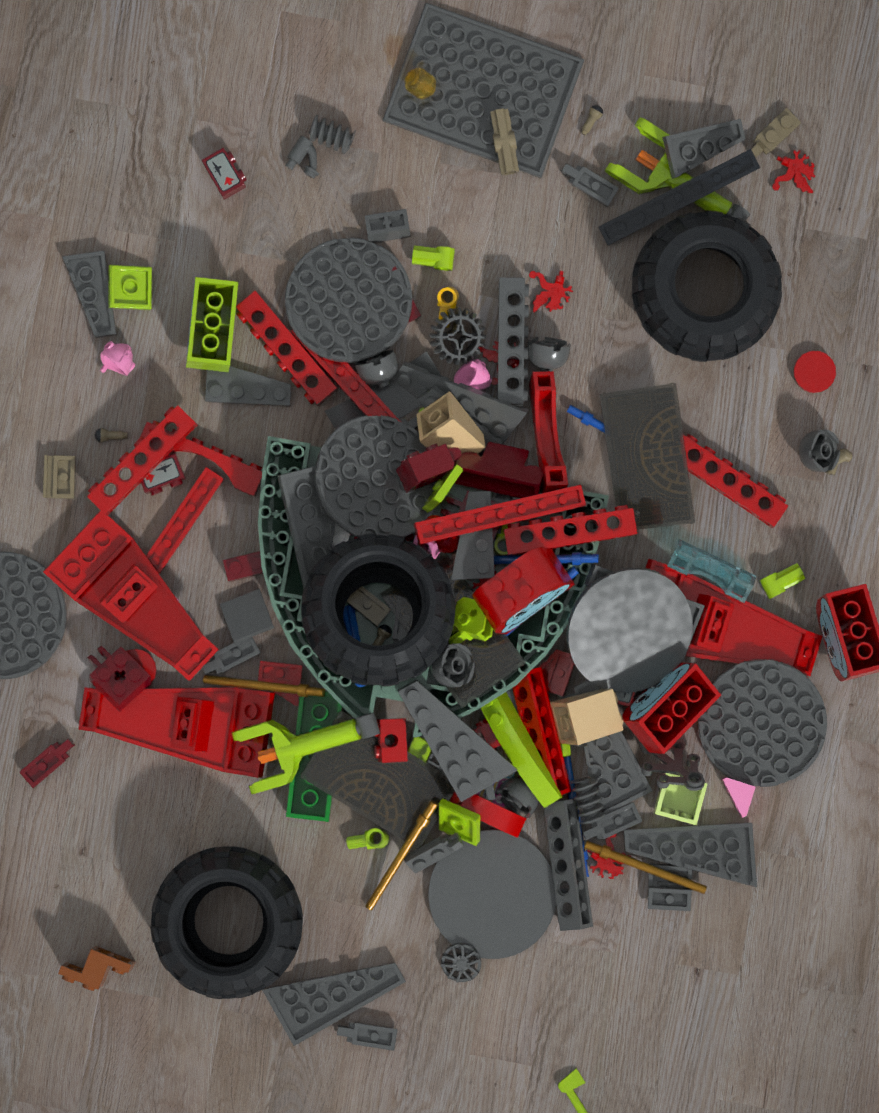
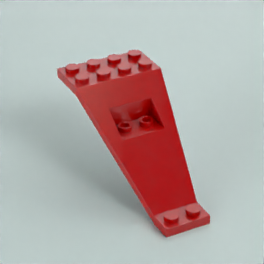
M101 510L43 571L74 601L173 666L188 681L219 650L200 632L135 540L109 515H105ZM136 582L140 583V588L138 590H134L132 588L133 584ZM120 598L126 600V603L122 606L118 604Z
M648 559L645 568L668 577L679 587L686 599L705 606L686 656L731 663H741L754 659H772L787 663L797 668L806 676H811L823 636L807 631L684 570Z
M85 687L78 729L103 734L221 772L263 778L265 763L261 764V761L258 760V751L267 749L269 733L240 742L234 741L232 732L270 721L275 693L237 687L144 689L119 712L97 689Z

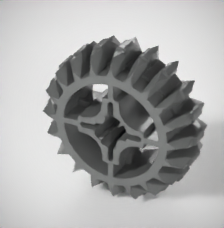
M457 307L454 313V310L449 308L448 316L445 312H441L440 314L443 319L435 318V322L438 323L437 327L434 325L430 327L435 330V333L429 334L430 338H435V340L430 342V345L437 346L433 352L435 354L440 353L439 358L441 360L446 358V362L449 364L454 361L455 365H459L460 359L464 364H467V357L475 360L473 353L481 354V351L477 348L478 346H485L480 340L486 339V335L480 332L486 328L479 326L482 320L480 318L475 319L476 313L472 312L469 315V309L465 308L462 312V309ZM462 319L470 324L473 333L464 331ZM455 320L451 330L444 332L445 327ZM457 332L462 335H465L461 336V338H458L459 340L451 337L457 334ZM443 339L451 341L454 353L449 352L445 348ZM467 341H471L468 348L461 352V350H463L464 343Z

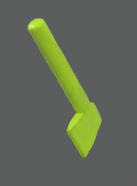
M576 1068L558 1083V1088L561 1092L566 1093L578 1113H588L573 1090L585 1083Z

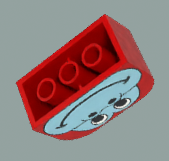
M538 547L523 554L475 590L472 597L483 611L495 633L508 634L575 584L553 550Z
M862 584L827 593L819 598L816 603L817 618L830 663L837 679L843 682L879 672V625L867 585Z
M681 662L657 684L645 689L626 708L622 714V720L648 752L665 754L710 708L721 694L696 663Z

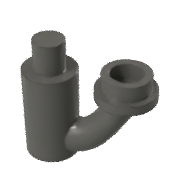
M301 135L288 154L289 160L285 166L293 170L295 165H300L306 154H308L309 166L306 165L304 167V173L314 179L319 175L316 171L317 152L313 143Z

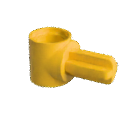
M448 286L438 292L437 306H440L438 317L440 320L443 319L440 314L441 312H445L448 316L449 308L456 309L459 293L454 287ZM445 291L452 292V302H446L443 299Z

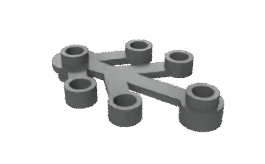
M640 742L639 747L643 753L653 754L664 763L653 764L652 762H644L641 768L643 775L652 776L654 772L675 773L680 776L658 775L656 784L659 788L664 789L671 784L684 785L691 791H698L704 787L705 779L698 772L700 757L697 754H689L686 763L690 767V772L683 768L685 745L682 742H675L672 746L671 752L674 755V760L667 754L648 752Z

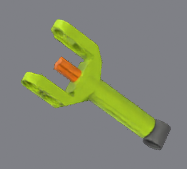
M640 117L635 123V127L640 131V134L665 149L662 137L669 136V134ZM641 150L637 156L636 161L653 171L647 182L619 164L609 163L605 169L608 175L637 194L653 192L656 189L665 187L673 189L693 179L687 173L672 179L666 152L660 161L644 150ZM715 191L693 202L705 211L723 212L725 215L735 218L739 217L745 221L750 216V213L740 205L734 204L731 207L732 202Z
M373 712L297 736L274 720L234 731L232 736L234 741L241 742L268 733L273 734L271 738L274 747L258 751V760L263 764L278 759L284 773L260 779L258 782L249 785L250 793L256 794L292 782L303 756L357 741L361 738L373 737L380 734V730Z

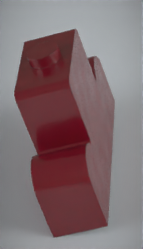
M488 442L482 457L475 452L468 451L462 453V456L456 463V465L463 468V471L455 481V484L518 498L541 493L543 470L535 465L527 466L528 450Z

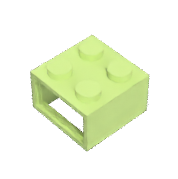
M664 773L668 776L680 777L671 773ZM707 783L698 791H691L684 785L669 784L667 788H660L653 813L697 825Z

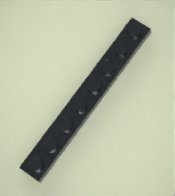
M749 149L602 224L598 228L608 246L761 167L752 149Z

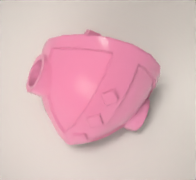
M108 342L100 355L103 364L100 371L104 373L107 369L128 376L129 372L136 365L133 362L132 348L128 344Z
M475 359L460 367L454 376V383H462L482 391L490 387L492 379L486 364L479 359Z

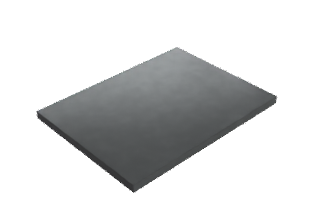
M425 3L383 117V122L498 163V154L495 152L493 142L494 131L490 112L496 109H508L511 128L516 139V156L519 171L541 179L584 59Z

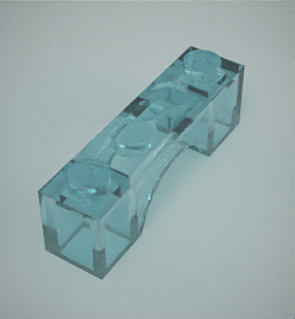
M679 539L667 565L684 575L698 574L707 577L717 583L726 595L745 603L756 579V575Z

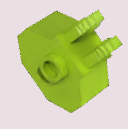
M463 597L457 601L451 635L455 634L449 638L448 642L449 644H458L466 639L472 640L473 638L486 641L492 637L493 628L474 599Z

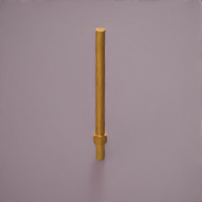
M204 675L203 683L293 693L300 697H308L309 695L325 696L324 688L310 687L309 684L290 685Z
M431 800L425 811L420 813L416 819L417 824L366 903L365 907L367 909L373 910L424 827L427 828L429 825L430 817L438 806L435 801Z
M586 841L584 849L599 854V857L616 860L699 893L705 894L707 889L705 885L611 850L612 847L604 844L600 846Z

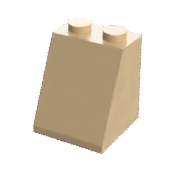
M450 391L416 414L419 439L426 448L436 443L438 446L446 444L448 449L458 447L461 450V454L468 451L479 454L486 448L484 434Z
M599 689L550 702L561 744L580 745L623 731V717L618 710V698L613 689Z

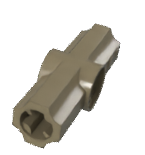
M496 109L490 112L494 131V148L498 154L501 175H511L519 172L515 134L511 128L508 109Z

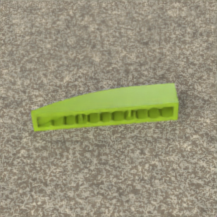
M507 692L481 707L504 752L518 769L517 772L542 806L546 808L562 798Z

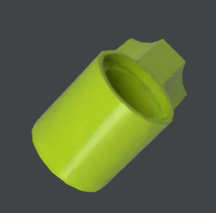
M414 245L412 264L430 266L437 270L452 271L455 249L443 246L431 248Z
M795 563L759 581L766 595L771 599L785 592V589L804 580L805 576L798 563Z

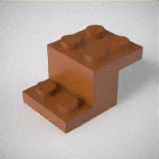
M95 946L90 950L84 968L66 962L61 965L58 974L63 975L62 979L71 983H74V981L83 983V988L94 991L104 985L110 967H112V971L124 975V973H129L133 969L136 961Z

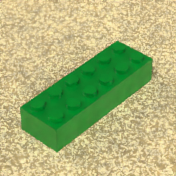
M325 691L324 697L310 695L308 697H300L295 735L336 724L340 716H342L343 707L327 691ZM318 752L303 756L299 763V769L289 786L286 817L330 821L333 792L305 776Z

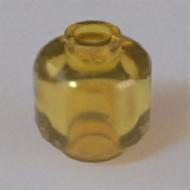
M416 68L407 73L405 88L416 98L426 99L435 92L436 79L423 68Z

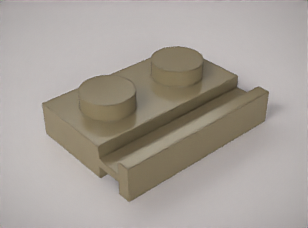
M44 455L43 498L75 499L76 456Z

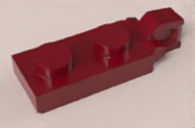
M67 739L61 745L58 742L51 744L19 773L32 788H35L67 761L66 759L70 757L67 752L75 744L70 739Z

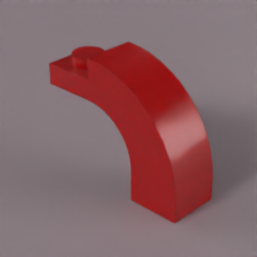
M454 791L450 802L479 814L480 821L517 838L527 819L477 794L461 802Z

